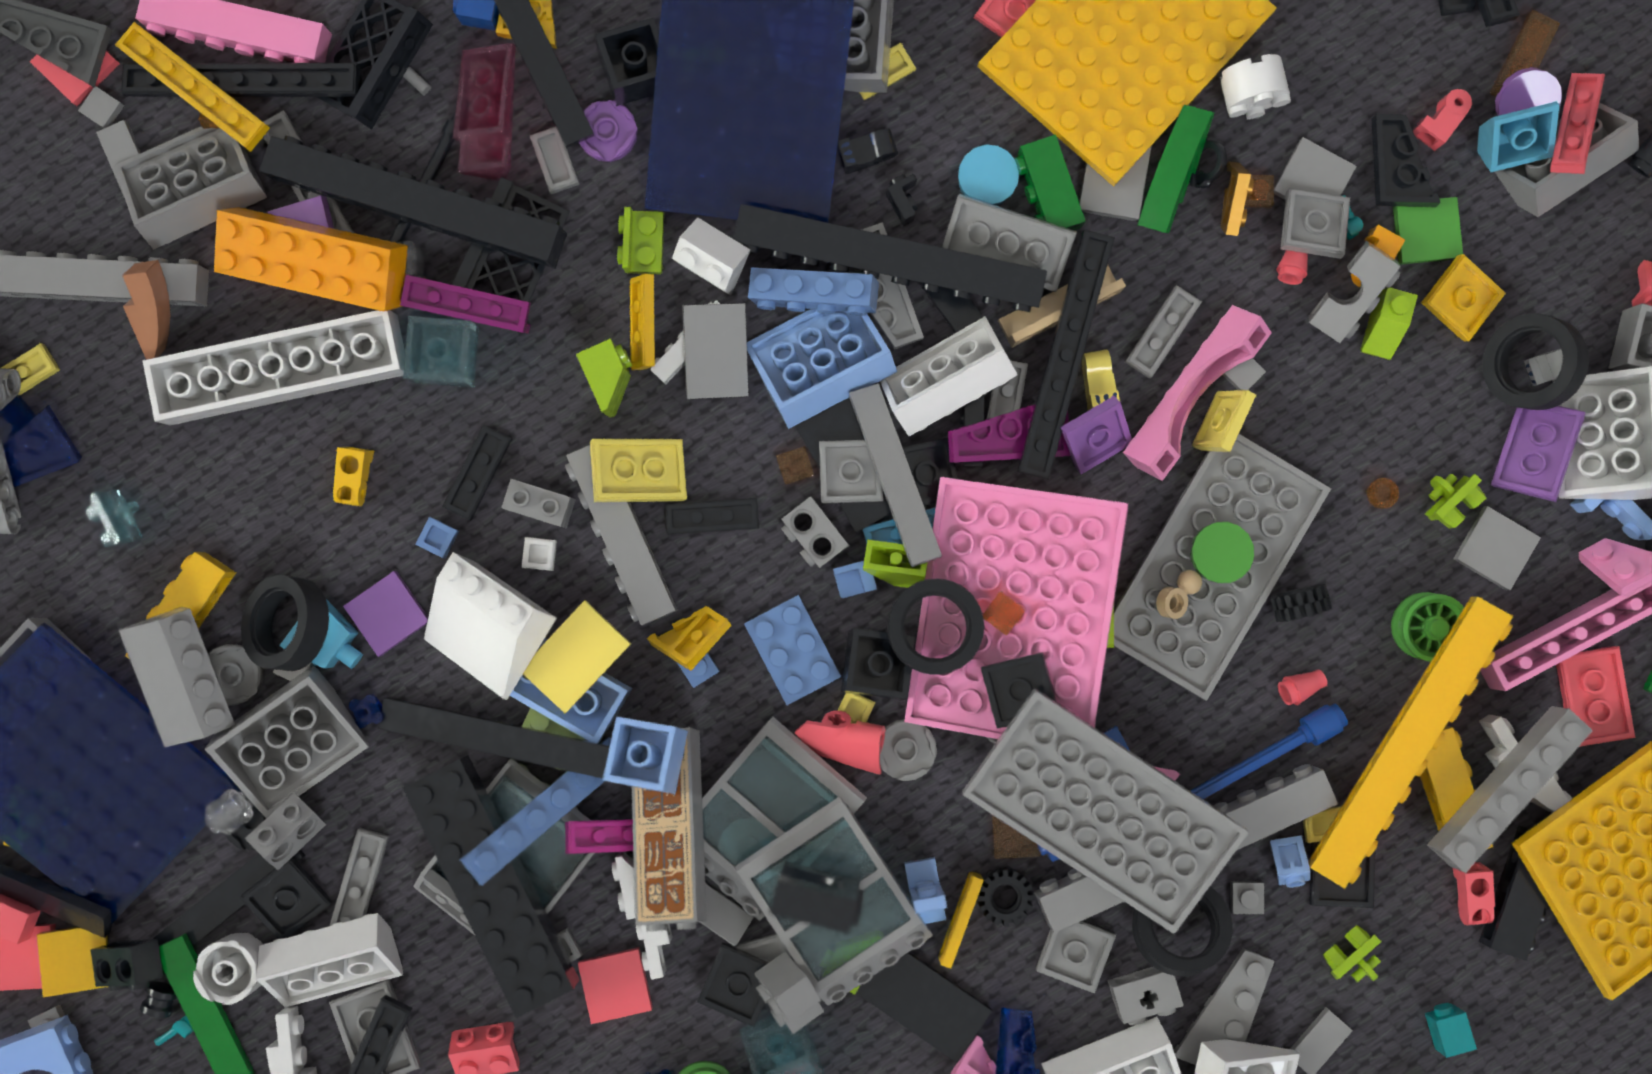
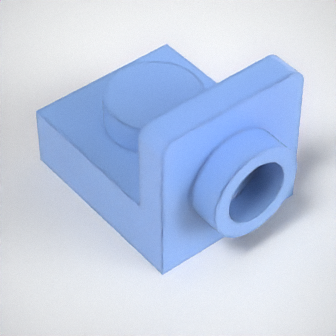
M1302 836L1270 840L1278 884L1294 888L1304 885L1305 881H1309L1310 867Z

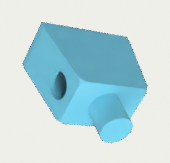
M326 599L329 610L328 632L320 652L312 663L322 668H332L340 660L352 669L363 656L360 651L350 645L357 636L358 631ZM297 622L293 626L291 631L288 633V635L285 637V639L282 641V643L279 645L283 649H285L293 639V636L297 628Z

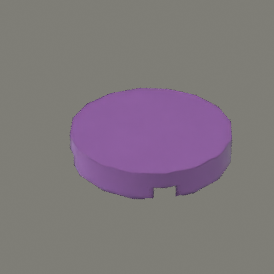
M1533 67L1522 69L1509 76L1502 84L1503 87L1500 93H1497L1495 99L1497 115L1500 116L1555 101L1560 104L1562 100L1561 86L1556 77L1545 70Z
M613 100L597 101L583 110L594 136L579 144L589 156L598 161L612 162L622 159L632 150L637 140L638 129L634 116L626 106H616Z

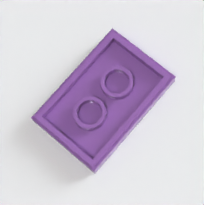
M1561 406L1545 410H1530L1517 407L1491 486L1557 502L1586 413Z

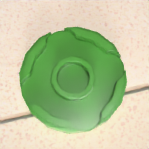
M1215 522L1203 527L1194 536L1191 544V562L1196 572L1211 582L1232 583L1242 578L1251 568L1254 559V544L1249 534L1239 525L1230 522Z

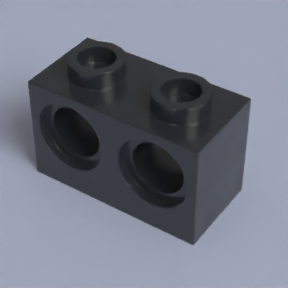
M158 939L116 941L90 949L96 987L110 986V991L130 987L131 991L149 987L151 980L163 977Z

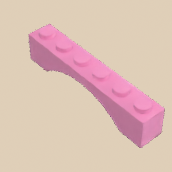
M1234 305L1230 307L1123 452L1135 467L1161 481L1164 480L1181 457L1183 428L1198 398L1225 372L1240 363L1254 358L1272 332L1261 316Z

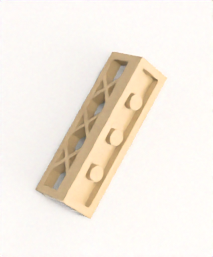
M1108 265L1097 304L1119 294L1126 287L1122 278L1117 281L1115 280ZM1068 284L1057 289V292L1053 291L1042 297L1039 308L1031 307L1030 312L1016 310L998 320L1011 348L1057 325Z

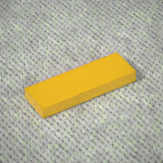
M644 273L630 279L631 370H644L655 367L654 274Z
M972 871L968 873L938 955L940 964L950 969L954 963L984 881L982 875Z

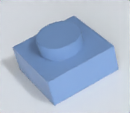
M429 517L415 545L441 558H446L459 530L433 517Z
M709 653L700 660L692 671L677 662L693 688L720 671Z

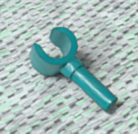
M1350 206L1347 240L1357 236L1363 228V221L1358 216H1354Z
M186 1015L174 1023L167 1032L154 1040L155 1044L160 1046L177 1033L184 1039L193 1032V1029Z

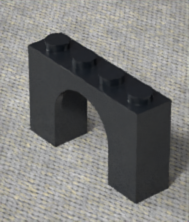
M785 861L782 874L777 879L769 914L849 935L851 926H859L863 910L864 890L859 889L860 880Z

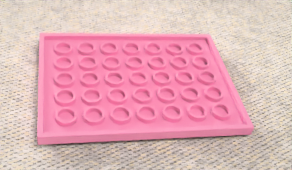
M940 477L933 532L942 556L928 562L925 580L945 579L955 582L968 590L981 608L984 618V635L975 656L956 671L933 675L912 669L904 722L999 739L1007 727L996 728L981 667L1044 652L1056 702L1095 728L1129 504ZM941 596L922 598L915 651L929 658L949 656L960 647L966 634L964 615L960 608L947 598Z

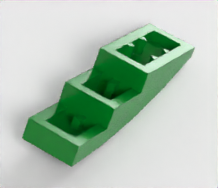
M1188 105L1183 106L1159 161L1137 225L1163 233H1170L1178 204L1183 203L1191 174L1196 173L1215 112Z

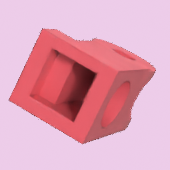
M1455 89L1448 93L1438 102L1436 113L1432 118L1427 115L1417 123L1413 129L1414 136L1434 151L1445 144L1472 106V99L1469 93L1463 89Z
M1475 862L1466 873L1453 868L1454 877L1457 879L1458 910L1462 923L1466 926L1492 923L1495 907L1493 871L1481 862Z

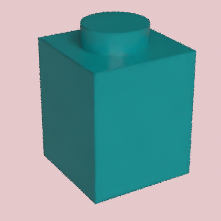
M1442 1003L1434 1006V1011L1425 1013L1435 1050L1448 1058L1477 1049L1466 1012L1451 1003Z

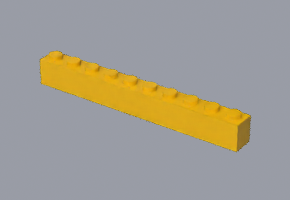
M1470 597L1309 858L1308 864L1310 868L1343 888H1346L1348 883L1353 884L1357 880L1362 870L1359 867L1365 856L1370 857L1378 845V841L1375 840L1381 829L1387 830L1393 822L1395 814L1392 812L1397 803H1404L1412 789L1409 786L1415 775L1419 777L1424 772L1428 764V760L1425 758L1431 749L1436 750L1445 737L1442 731L1448 721L1452 723L1458 717L1462 709L1459 705L1465 694L1469 696L1476 688L1479 680L1475 677L1482 667L1487 668L1495 656V652L1492 650L1498 640L1503 641L1510 633L1512 625L1509 622L1513 618L1512 615L1479 597Z

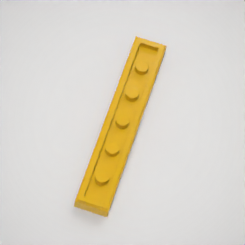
M133 22L115 44L116 47L250 152L270 129L259 118L137 23Z

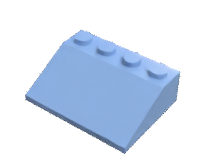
M809 309L747 342V352L788 429L849 398L850 392L872 386L897 373L891 351L867 313L865 316L849 315L847 311H835V314H824L817 312V309Z

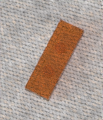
M1535 10L1528 13L1489 94L1496 97L1497 93H1500L1505 80L1517 71L1530 67L1539 68L1560 25L1559 22Z

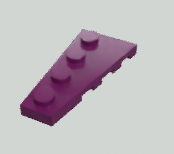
M1035 404L948 431L950 463L1021 459ZM1068 411L1064 425L1069 423ZM1061 433L1055 457L1070 456L1063 433Z

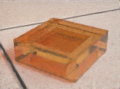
M805 446L776 455L785 485L814 476Z

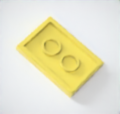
M591 439L590 454L594 502L685 501L687 499L682 439Z
M584 601L537 650L523 675L566 714L623 654L631 643L587 601Z

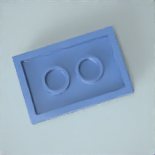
M799 595L744 623L786 705L841 677Z

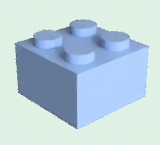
M616 717L603 780L675 794L688 731L674 726Z

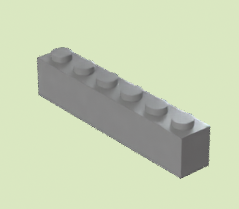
M590 445L566 455L569 461L565 465L570 479L572 481L577 480L581 492L577 493L583 508L585 510L589 508L594 519L590 521L591 527L597 538L600 536L603 538L606 548L602 549L609 566L614 564L619 576L615 577V581L622 594L627 593L631 604L627 605L633 621H639L642 626L677 611L676 604L631 503L594 502Z
M1551 706L1427 846L1450 867L1466 873L1593 730L1570 709Z

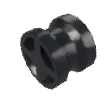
M150 982V986L146 989L148 996L142 1001L140 1011L151 1017H170L173 1012L172 1002L177 999L172 986L164 982Z

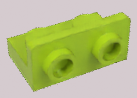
M624 207V215L619 216L618 223L619 234H623V246H618L617 261L618 264H622L625 273L662 274L664 212L633 211L631 207Z

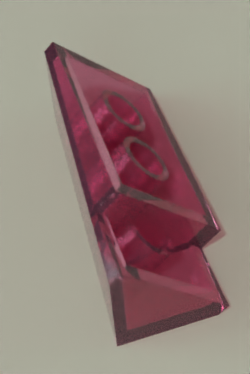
M513 43L468 49L462 52L453 138L461 142L457 171L460 174L499 181L501 177L506 179L511 169L516 45Z

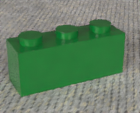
M1056 134L1022 145L1015 161L1019 175H1024L1028 186H1025V194L1029 204L1034 203L1037 215L1034 218L1071 230L1080 229L1085 223V218Z

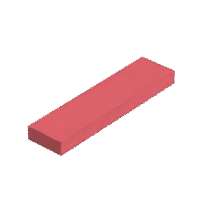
M1571 73L1550 172L1585 173L1605 74Z

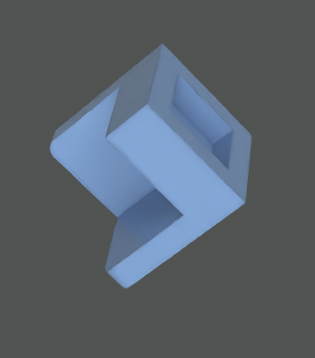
M864 561L833 569L841 598L877 589L874 576L863 571Z

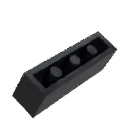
M1518 825L1513 842L1530 829ZM1512 845L1494 895V920L1490 924H1484L1479 942L1491 949L1527 961L1529 954L1535 948V935L1539 924L1545 919L1547 901Z

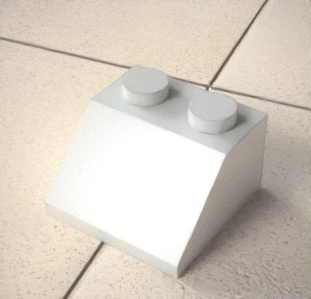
M697 217L679 237L672 259L731 295L750 249Z

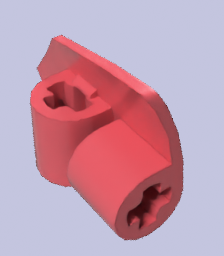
M835 710L825 714L821 723L807 720L795 730L796 736L819 756L880 775L882 772L880 754L885 740L886 730L884 725L856 721L854 724L851 723L849 714Z

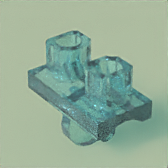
M118 489L103 493L94 492L88 496L92 503L85 511L90 520L94 522L102 521L105 530L100 533L99 538L105 547L135 542L143 537L133 513L140 509L136 501L127 503L123 495H120Z

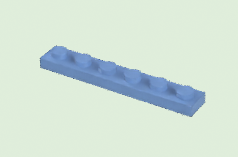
M610 737L606 738L600 744L610 746ZM566 771L460 859V861L479 885H483L605 781L602 778Z

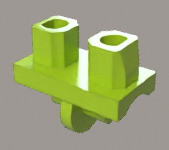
M1450 474L1445 479L1435 476L1430 481L1434 490L1429 494V497L1433 501H1436L1441 495L1443 497L1425 515L1430 520H1439L1449 529L1456 528L1465 519V516L1455 507L1459 502L1463 501L1470 509H1474L1487 498L1478 486L1482 480L1476 474H1473L1470 478L1463 476L1453 487L1452 485L1458 480L1455 475Z
M1356 925L1344 935L1356 949L1352 954L1347 957L1334 944L1322 956L1332 969L1330 973L1336 980L1340 979L1353 966L1357 965L1359 968L1351 974L1353 979L1359 982L1363 977L1367 976L1374 982L1378 976L1373 969L1381 961L1375 955L1366 962L1363 958L1379 945L1381 941L1375 934L1370 936L1365 930Z

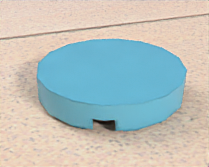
M983 145L972 149L965 155L958 171L959 187L965 196L996 206L1004 203L1012 196L1019 178V170L1015 159L1007 150L995 145Z

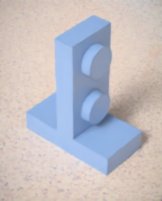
M1575 499L1570 503V506L1577 513L1592 512L1602 503L1600 505L1601 509L1607 515L1616 517L1624 525L1622 530L1627 536L1638 541L1652 540V520L1633 500Z
M935 857L904 862L911 903L913 904L915 914L919 913L925 924L946 920L944 908H947L945 894L939 883Z

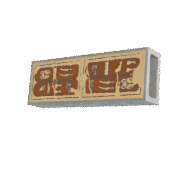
M690 727L680 728L688 731L676 793L671 794L632 786L635 925H646V931L666 930V924L677 923V930L696 929V922L707 921L700 731Z

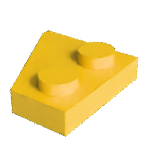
M705 606L694 612L690 617L682 618L673 623L674 629L659 637L654 633L647 640L653 647L692 671L731 627V624L727 618Z

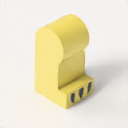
M1101 350L1083 353L1082 369L1088 410L1112 396H1115L1120 401L1119 392L1116 391L1114 373L1112 374V362L1109 351Z

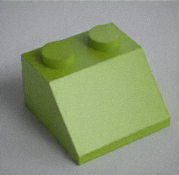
M608 339L577 353L576 356L601 411L609 418H612L617 414L631 375L628 368L632 366V363L622 345L616 346L611 339Z

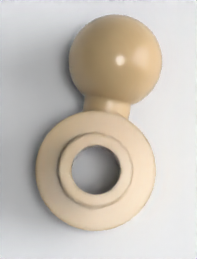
M1194 570L1183 571L1177 578V588L1165 587L1159 592L1156 607L1161 616L1178 619L1185 614L1188 608L1187 595L1197 593L1202 587V578L1199 573Z

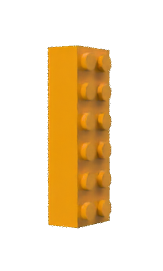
M235 207L217 210L214 272L386 312L402 307L400 303L405 282L408 245Z

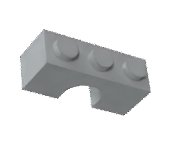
M1366 241L1347 266L1349 272L1361 280L1358 293L1350 299L1342 300L1327 292L1308 316L1309 323L1339 343L1345 337L1350 339L1360 326V323L1357 321L1365 312L1368 314L1372 312L1379 303L1380 298L1377 296L1385 286L1390 288L1401 273L1398 270L1401 266L1399 262Z

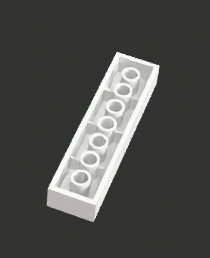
M376 310L143 360L154 421L167 425L180 424L409 374L398 316L390 310L386 312Z

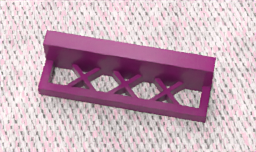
M406 275L401 306L529 334L530 325L527 324L530 302Z

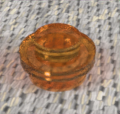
M1388 478L1376 479L1367 489V498L1376 508H1390L1399 498V489L1395 482Z

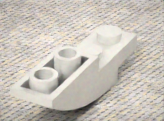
M1487 715L1479 720L1495 746L1485 755L1496 768L1518 742L1513 736L1515 733L1514 728L1507 719L1500 716ZM1555 773L1531 799V802L1554 813L1573 798L1561 789L1557 782L1559 777Z
M622 852L615 857L616 862H612V872L614 880L620 881L622 892L618 893L620 911H625L626 918L629 920L635 918L634 860L626 852ZM666 924V930L646 931V925H636L638 939L644 940L646 952H642L644 970L650 971L651 980L664 977L666 965L662 945L670 944L673 938L670 924Z
M298 1006L286 1007L275 1015L278 1039L266 1048L270 1073L317 1074L316 1067L304 1068L307 1062V1049L301 1043V1034L304 1031V1018L302 1015H299Z

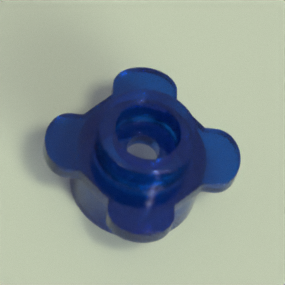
M368 694L364 699H353L350 701L349 708L354 712L355 723L359 728H365L369 723L378 724L383 720L382 705L375 695Z

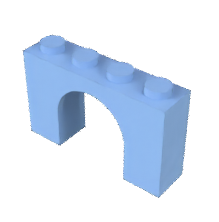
M68 1015L1 1039L0 1074H20L29 1070H44L52 1074L94 1073L91 1069L90 1058L83 1051L78 1040L77 1028L71 1024Z

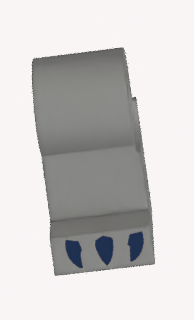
M1562 349L1553 350L1524 360L1533 386L1557 378L1563 363Z

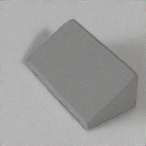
M705 883L707 921L700 923L733 946H736L754 917L747 914L743 908Z

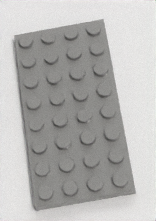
M1238 434L1230 452L1207 451L1114 609V647L1207 701L1331 488ZM1215 522H1230L1239 525L1249 534L1254 544V559L1251 568L1242 578L1232 583H1216L1208 581L1201 576L1202 587L1197 593L1187 595L1188 608L1181 618H1166L1159 614L1156 607L1159 592L1165 587L1177 588V578L1183 571H1196L1191 562V544L1194 536L1203 527Z
M1035 688L962 791L965 797L1173 934L1176 933L1249 834L1247 828Z

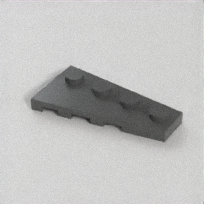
M0 0V34L88 85L95 87L113 31L112 29L103 24L22 1Z

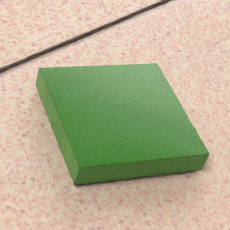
M1457 197L1439 198L1441 203L1437 207L1393 206L1396 235L1405 239L1398 252L1400 265L1454 260L1457 255L1463 254Z

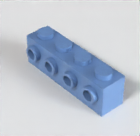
M751 267L748 299L755 303L757 308L763 310L787 307V310L793 312L817 309V312L824 314H835V311H847L849 315L865 316L866 313H876L879 282L872 274Z

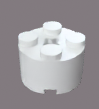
M1276 54L1262 55V62L1252 63L1251 58L1231 65L1222 72L1220 80L1229 117L1233 118L1246 114L1247 119L1258 118L1265 114V109L1281 107L1291 102L1281 56Z
M234 933L206 947L197 958L196 970L193 975L194 983L199 993L211 1002L216 1001L224 1003L222 1005H230L241 1001L261 986L256 980L259 946L263 945L262 942L250 933Z

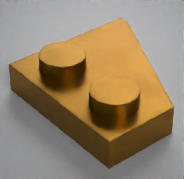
M1228 161L1227 171L1231 172L1229 188H1225L1221 229L1226 235L1238 236L1240 227H1244L1246 223L1247 209L1244 206L1246 196L1250 197L1252 194L1254 179L1251 178V174L1240 163Z

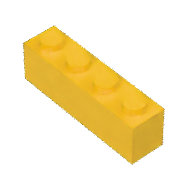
M194 552L185 558L181 564V573L176 580L171 581L166 586L163 592L164 598L159 605L155 606L148 613L146 619L179 607H186L191 609L197 628H200L236 574L235 571L206 552Z
M1445 726L1442 732L1445 734V737L1436 750L1431 749L1425 758L1428 760L1427 767L1420 775L1438 831L1442 829L1476 791L1470 779L1472 777L1471 767L1463 758L1460 750L1462 747L1461 737L1450 726Z

